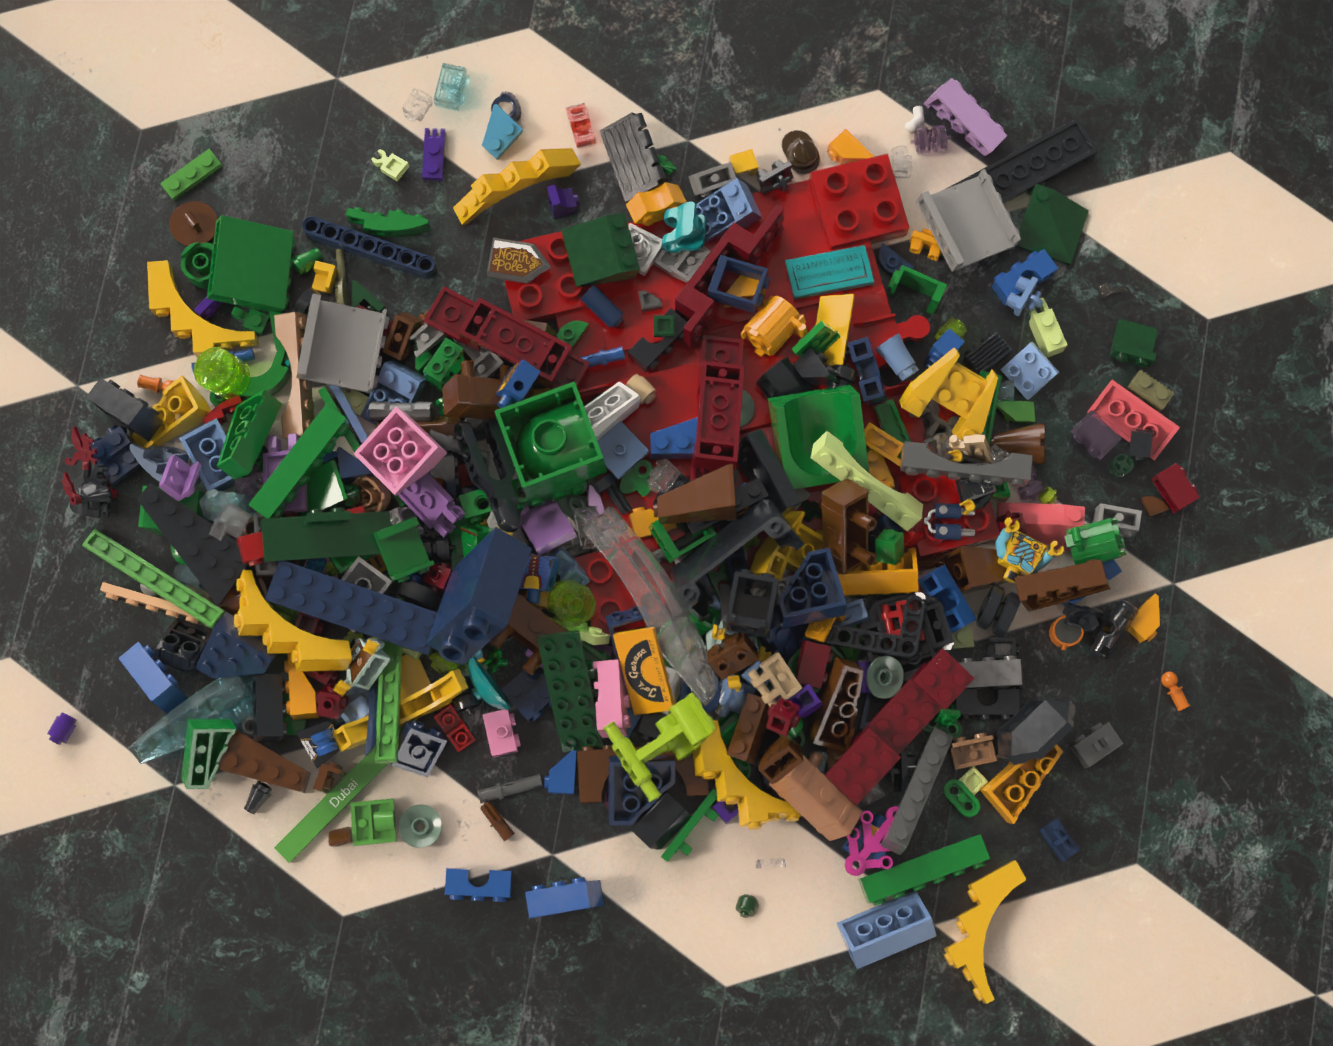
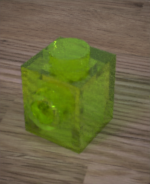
M951 317L937 331L935 338L939 340L950 328L962 339L967 330L959 319Z
M437 650L429 657L432 661L430 666L438 673L442 671L447 674L456 670L460 665L459 663L445 660Z

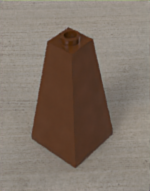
M728 464L658 496L657 504L653 505L654 517H658L659 524L736 519L733 464Z
M961 546L944 556L945 565L962 595L991 588L993 584L1003 585L1011 583L1003 579L1007 568L998 564L999 557L997 556L996 549Z

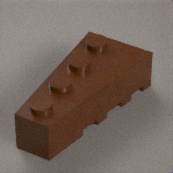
M836 656L819 697L823 706L813 712L805 732L812 743L843 752L850 748L851 737L854 735L855 729L853 727L854 718L857 716L858 710L856 707L857 699L860 697L864 672L856 662Z
M235 731L227 744L226 752L222 755L218 769L301 793L306 792L311 772L262 744L253 742V739L243 733Z

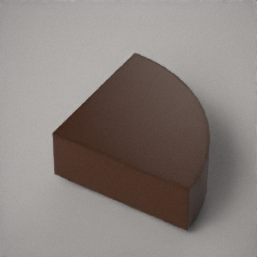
M1146 496L1140 499L1148 518L1169 510L1168 506L1159 498Z

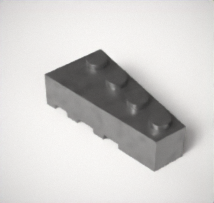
M1005 656L1004 660H995V657H984L982 661L974 662L973 658H965L959 662L975 678L965 689L987 690L989 687H993V689H1007L1012 685H1017V689H1024L1023 663L1021 659H1017V656Z

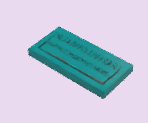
M865 245L785 260L794 300L874 284Z

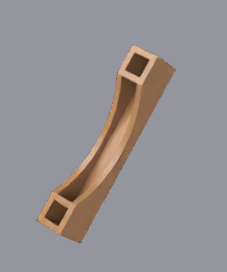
M291 312L274 315L276 337L287 352L292 371L290 399L281 417L283 439H288V434L294 433L301 437L314 420L312 381L296 378L307 314Z

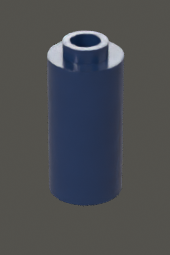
M595 285L580 298L609 328L612 325L616 328L624 320L621 317L624 313Z

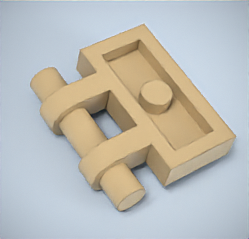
M974 434L972 436H964V441H961L956 435L950 436L949 446L952 451L958 449L962 454L981 459L984 463L993 464L994 457L985 435Z
M777 652L760 664L764 671L762 674L758 675L755 669L748 672L752 679V685L754 688L757 687L762 695V700L769 707L777 703L774 698L778 695L787 700L802 689L781 655ZM768 679L774 686V689L771 691L764 684Z

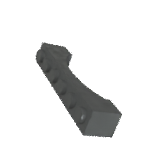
M905 441L902 446L900 471H906L905 474L907 475L924 473L932 478L942 475L948 476V479L951 480L969 478L971 482L988 480L991 484L1000 485L1003 482H1007L1015 487H1023L1024 484L1027 485L1031 480L1032 455L1011 453L1006 460L997 463L966 465L937 456L926 448L925 443Z
M935 727L927 736L907 790L881 843L882 847L899 855L907 848L953 736Z

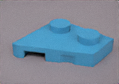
M495 103L482 146L498 160L525 130Z

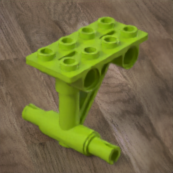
M690 693L686 698L669 708L670 714L655 723L661 734L657 736V739L638 750L635 749L629 738L623 736L615 721L603 728L612 741V749L620 759L623 768L628 772L637 787H641L649 802L660 797L661 793L651 780L652 774L645 763L663 752L667 753L671 750L678 761L683 758L686 759L716 730L713 719L707 715L700 699L694 693Z

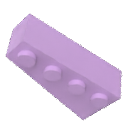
M953 78L940 86L924 102L927 108L932 106L938 111L936 115L940 119L945 118L950 121L951 128L960 134L964 133L966 135L965 140L984 156L991 153L1007 136L1003 127L995 123L990 118V114L977 104L976 99L968 95L963 90L962 85Z

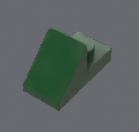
M356 280L352 282V307L357 308L358 305L366 306V309L379 313L386 309L379 300Z

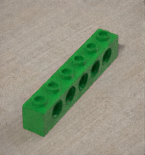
M519 478L511 481L517 497L519 512L523 511L525 507H538L546 501H559L566 495H579L588 489L585 480L528 501L527 497H519L520 493L524 491ZM479 489L459 495L462 510L466 513L464 517L468 524L477 525L484 522V519H488L491 513L490 505L484 510L479 509L481 503L488 502L487 496L482 490Z

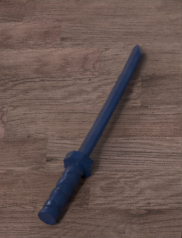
M379 676L369 689L366 756L369 755L375 746Z

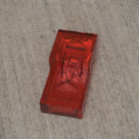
M585 103L566 107L576 147L595 144L596 138Z

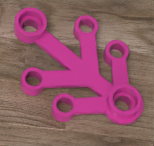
M891 807L886 811L885 822L873 836L871 829L873 814L870 811L862 812L859 820L862 823L864 848L860 853L857 844L860 831L854 827L853 830L856 832V837L846 836L849 841L850 856L846 858L844 866L848 874L859 876L864 873L866 868L881 867L882 869H889L892 867L893 860L889 856H882L880 859L875 860L866 859L871 852L891 851L882 847L879 842L885 836L893 820V812L897 811L898 807ZM865 813H867L870 817L869 821L867 822L863 820V815ZM885 858L889 860V865L887 867H885L882 863L883 859ZM854 861L859 863L858 869L853 868L852 864Z

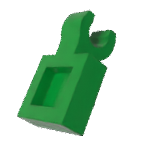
M234 307L231 313L233 318L244 322L242 325L244 329L254 331L260 336L263 335L270 321V316L252 308L247 313L238 307Z

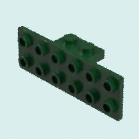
M344 508L331 509L332 512H323V509H312L310 513L301 517L262 519L264 561L274 562L381 554L373 533L391 526L390 513L388 511L351 513V511H345Z
M574 630L539 635L537 642L562 752L582 750V747L594 746V748L603 747V738L597 730L596 702L598 701V689L594 687V682L597 679L596 669H593L591 661L585 658L580 631Z

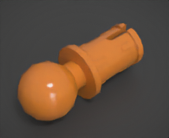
M140 375L137 387L149 389L158 394L160 390L163 392L174 381L167 380L162 382V378L156 379Z
M1165 672L1161 677V682L1166 688L1170 689V692L1167 694H1170L1177 710L1180 711L1189 707L1190 704L1182 691L1183 686H1177V675L1173 672Z

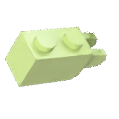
M1040 298L1043 301L1040 307L1041 312L1037 314L1035 307L1032 311L1028 309L1027 311L1031 318L1029 325L1038 347L1045 357L1048 358L1063 352L1067 347V342L1052 308L1049 309L1045 299Z

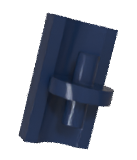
M1055 818L1039 830L1061 862L1066 861L1080 850L1058 818Z

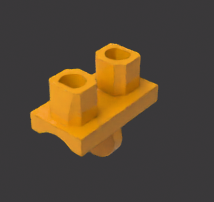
M922 228L921 232L913 230L909 240L911 243L910 252L920 254L922 247L930 249L927 257L937 261L942 252L931 230Z

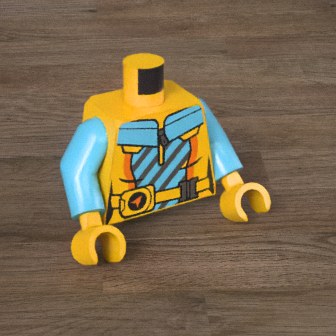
M1006 518V528L1002 529L995 541L996 552L999 557L998 564L1007 568L1003 577L1004 580L1015 583L1014 577L1034 574L1044 568L1054 558V555L1059 556L1064 552L1063 546L1058 550L1054 549L1058 544L1057 541L1051 542V549L1047 550L1048 547L1017 531L1020 528L1018 520L1015 521L1014 525L1010 526L1012 519Z

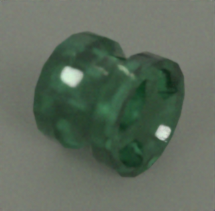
M1119 454L1111 461L1109 466L1110 472L1115 477H1124L1131 472L1134 463L1130 456Z

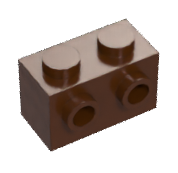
M407 312L396 314L392 320V327L385 339L382 352L398 360L409 358L415 344V340H411L410 336L421 327L423 320Z
M745 633L732 634L727 640L713 645L707 651L708 663L722 681L759 660L757 647Z

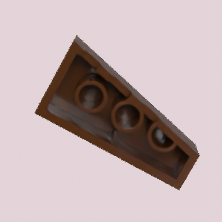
M1097 559L1089 560L1083 564L1014 577L1020 602L1028 612L1111 589L1105 566L1101 560Z

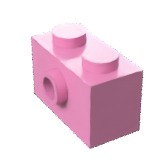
M499 710L483 714L492 757L495 758L518 752L517 747L521 746L519 735L513 732L512 726L516 725L514 714H509V710Z

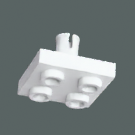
M630 223L628 226L640 266L638 273L645 276L663 249L661 247L662 239Z

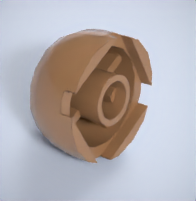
M375 475L357 478L352 482V484L360 488L362 494L361 502L352 506L353 508L364 506L365 513L384 512L389 507L392 499L391 491Z

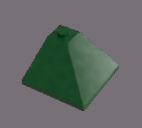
M1036 184L1031 192L1019 227L1021 240L1015 247L1030 252L1037 251L1038 253L1045 249L1051 259L1071 265L1089 210L1056 190Z

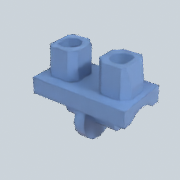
M1020 276L1015 288L1024 293L1020 297L1011 292L1006 301V304L1014 309V314L1018 317L1027 302L1029 303L1027 309L1030 311L1034 307H1041L1043 301L1039 298L1042 294L1040 291H1036L1034 295L1032 294L1038 281L1035 277L1029 280Z

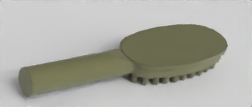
M337 249L336 261L339 280L335 282V285H337L335 286V294H337L335 295L337 297L336 303L350 306L344 250Z

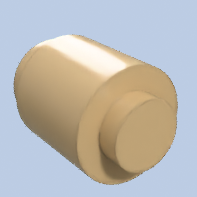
M635 374L626 383L628 388L640 396L641 404H650L655 399L656 389L643 376Z

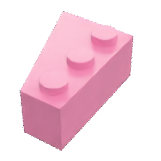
M619 660L593 662V669H596L598 672V682H594L595 689H598V702H596L597 730L602 738H607L608 735L603 728L615 721L623 736H627V728H630L631 725L630 716L627 715V708L631 707V701Z

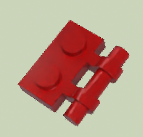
M907 600L895 602L896 611H891L890 604L881 606L883 612L881 618L885 622L886 634L900 636L901 629L895 630L893 619L899 618L900 627H902ZM917 601L911 603L910 609L912 611H919ZM910 622L906 630L913 633L918 629V624ZM922 629V635H921V640H920V641H924V640H925V636H924V631H923V629ZM888 639L889 647H892L893 641Z

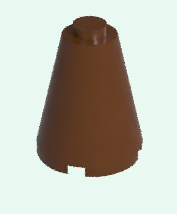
M1040 423L996 433L994 438H991L990 449L994 450L995 455L1008 457L1011 453L1032 455V463L1045 464V424Z

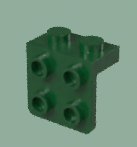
M1123 319L1119 320L1116 325L1109 357L1121 362H1129L1140 367L1149 368L1155 361L1157 354L1153 352L1157 329Z

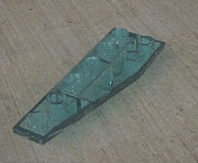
M243 676L218 678L165 715L132 743L128 749L139 763L143 764L185 748L188 719H231L236 726L243 722L245 718L253 715L252 690Z

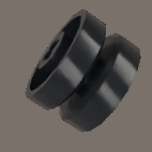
M993 584L981 604L975 626L986 630L994 620L992 626L993 634L1004 637L1016 615L1020 599L1017 593L1011 591L1003 600L1004 588Z

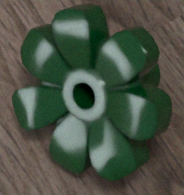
M802 501L801 507L805 509L804 512L806 513L803 518L807 522H811L813 517L816 519L822 518V509L818 507L819 504L817 502Z

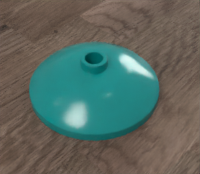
M474 656L471 657L468 668L469 677L474 686L471 691L478 700L483 698L485 702L493 707L509 710L511 705L501 689Z

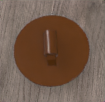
M190 201L181 204L173 211L169 220V228L175 240L183 245L189 246L195 242L206 243L215 235L216 220L218 218L215 211L209 205L199 201Z

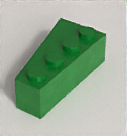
M265 389L236 405L217 467L234 480L248 476L251 473L259 452L282 406V403Z

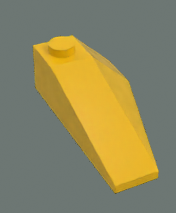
M180 376L166 387L162 393L164 396L159 403L153 405L152 408L159 413L157 417L163 421V424L148 442L136 433L132 434L138 446L149 449L150 445L160 446L199 425L211 411L204 396L184 376Z

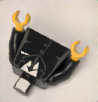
M958 449L948 452V454L953 456V459L949 460L952 462L966 465L989 464L976 457L962 454ZM969 478L955 480L960 500L959 506L966 508V511L963 512L964 515L983 509L992 500V495L996 492L995 484H991L988 480H982V482H971Z

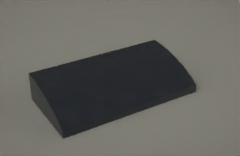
M762 428L748 433L739 443L738 462L749 482L757 478L760 479L769 495L768 499L773 501L785 516L798 506L801 501Z

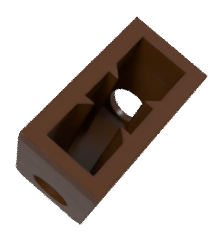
M789 734L786 737H780L764 750L758 770L774 784L804 761L801 746Z

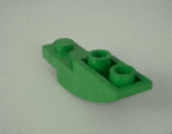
M358 207L354 209L348 208L346 212L348 222L362 225L367 235L405 237L430 230L429 220L425 216L419 214L415 216L408 215L402 210H389L387 217L379 212H374V214L368 213Z

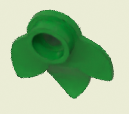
M640 460L622 477L620 491L628 494L637 490L642 497L646 496L652 488L650 478L653 474L652 464L647 460ZM644 466L647 470L646 473L641 474L639 467Z

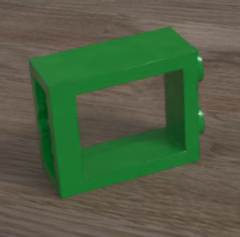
M445 338L423 370L427 384L442 394L443 386L453 377L449 376V373L452 372L454 375L460 374V363L467 361L464 349L461 346Z
M659 519L648 527L670 564L698 548L716 534V528L713 526L703 532L704 537L678 551L663 527L664 524H659Z

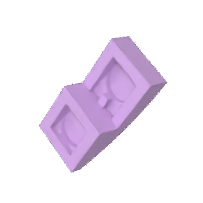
M589 483L587 484L588 505L596 506V525L598 527H606L605 511L601 498L592 487L593 484Z

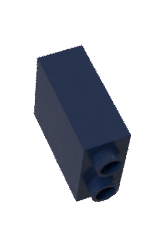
M495 527L453 568L426 644L439 651L441 657L445 660L464 665L508 624L532 548Z

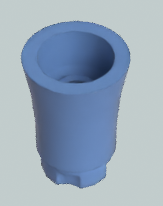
M899 333L875 349L902 382L919 371L915 365L916 362L908 352Z

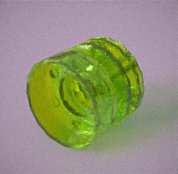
M212 347L205 350L194 364V376L197 383L224 399L239 396L246 389L250 380L248 365L242 359L220 347Z

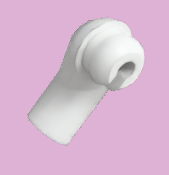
M922 106L913 108L914 118L905 124L906 132L915 133L923 127L924 114Z

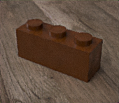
M747 693L727 755L751 764H755L769 718L767 714L770 707L767 703H764L761 697Z

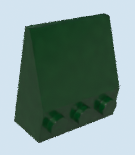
M625 213L606 215L561 230L576 288L631 280L640 271Z

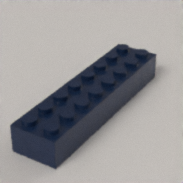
M286 561L278 562L265 598L266 601L431 656L433 648L426 643L437 612Z

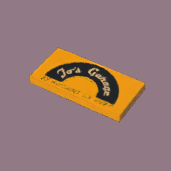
M655 627L615 633L613 637L634 715L669 711V708L675 702Z

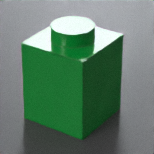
M884 529L875 539L876 561L896 565L904 555V533Z

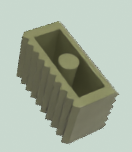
M1140 370L1126 387L1128 391L1159 413L1174 395V391L1167 389V386L1164 387L1156 379L1153 380V377L1147 375L1146 372L1143 373V370Z

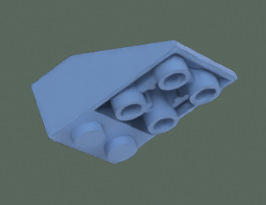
M738 178L696 204V215L702 214L706 217L704 244L723 237L733 222L745 229L763 218L747 184Z
M393 359L385 362L378 377L377 387H373L360 417L377 426V421H371L369 417L370 403L417 402L427 382L425 376Z

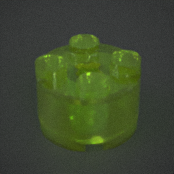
M575 580L556 582L548 595L547 607L549 612L568 626H580V624L590 620L596 609V601L591 590Z

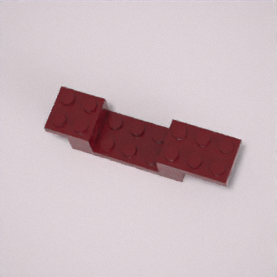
M776 205L755 234L733 222L675 298V312L687 322L683 328L684 345L691 349L694 344L697 345L702 339V333L706 328L709 329L715 321L714 300L705 294L707 287L711 283L720 255L758 265L761 260L760 256L763 252L767 253L772 246V240L775 237L778 238L784 229L782 226L785 219L783 217L784 208Z
M445 286L442 287L423 320L424 324L478 352L483 347L515 365L524 359L541 371L535 382L550 390L574 381L576 387H578L590 365V362L572 353V345L480 297L475 303Z
M711 335L702 336L697 394H699L696 441L692 451L690 482L728 464H733L734 474L738 461L745 368L742 365L743 339Z
M942 648L928 664L924 663L857 734L852 740L853 744L824 775L857 805L901 758L899 754L942 708L946 710L975 678Z

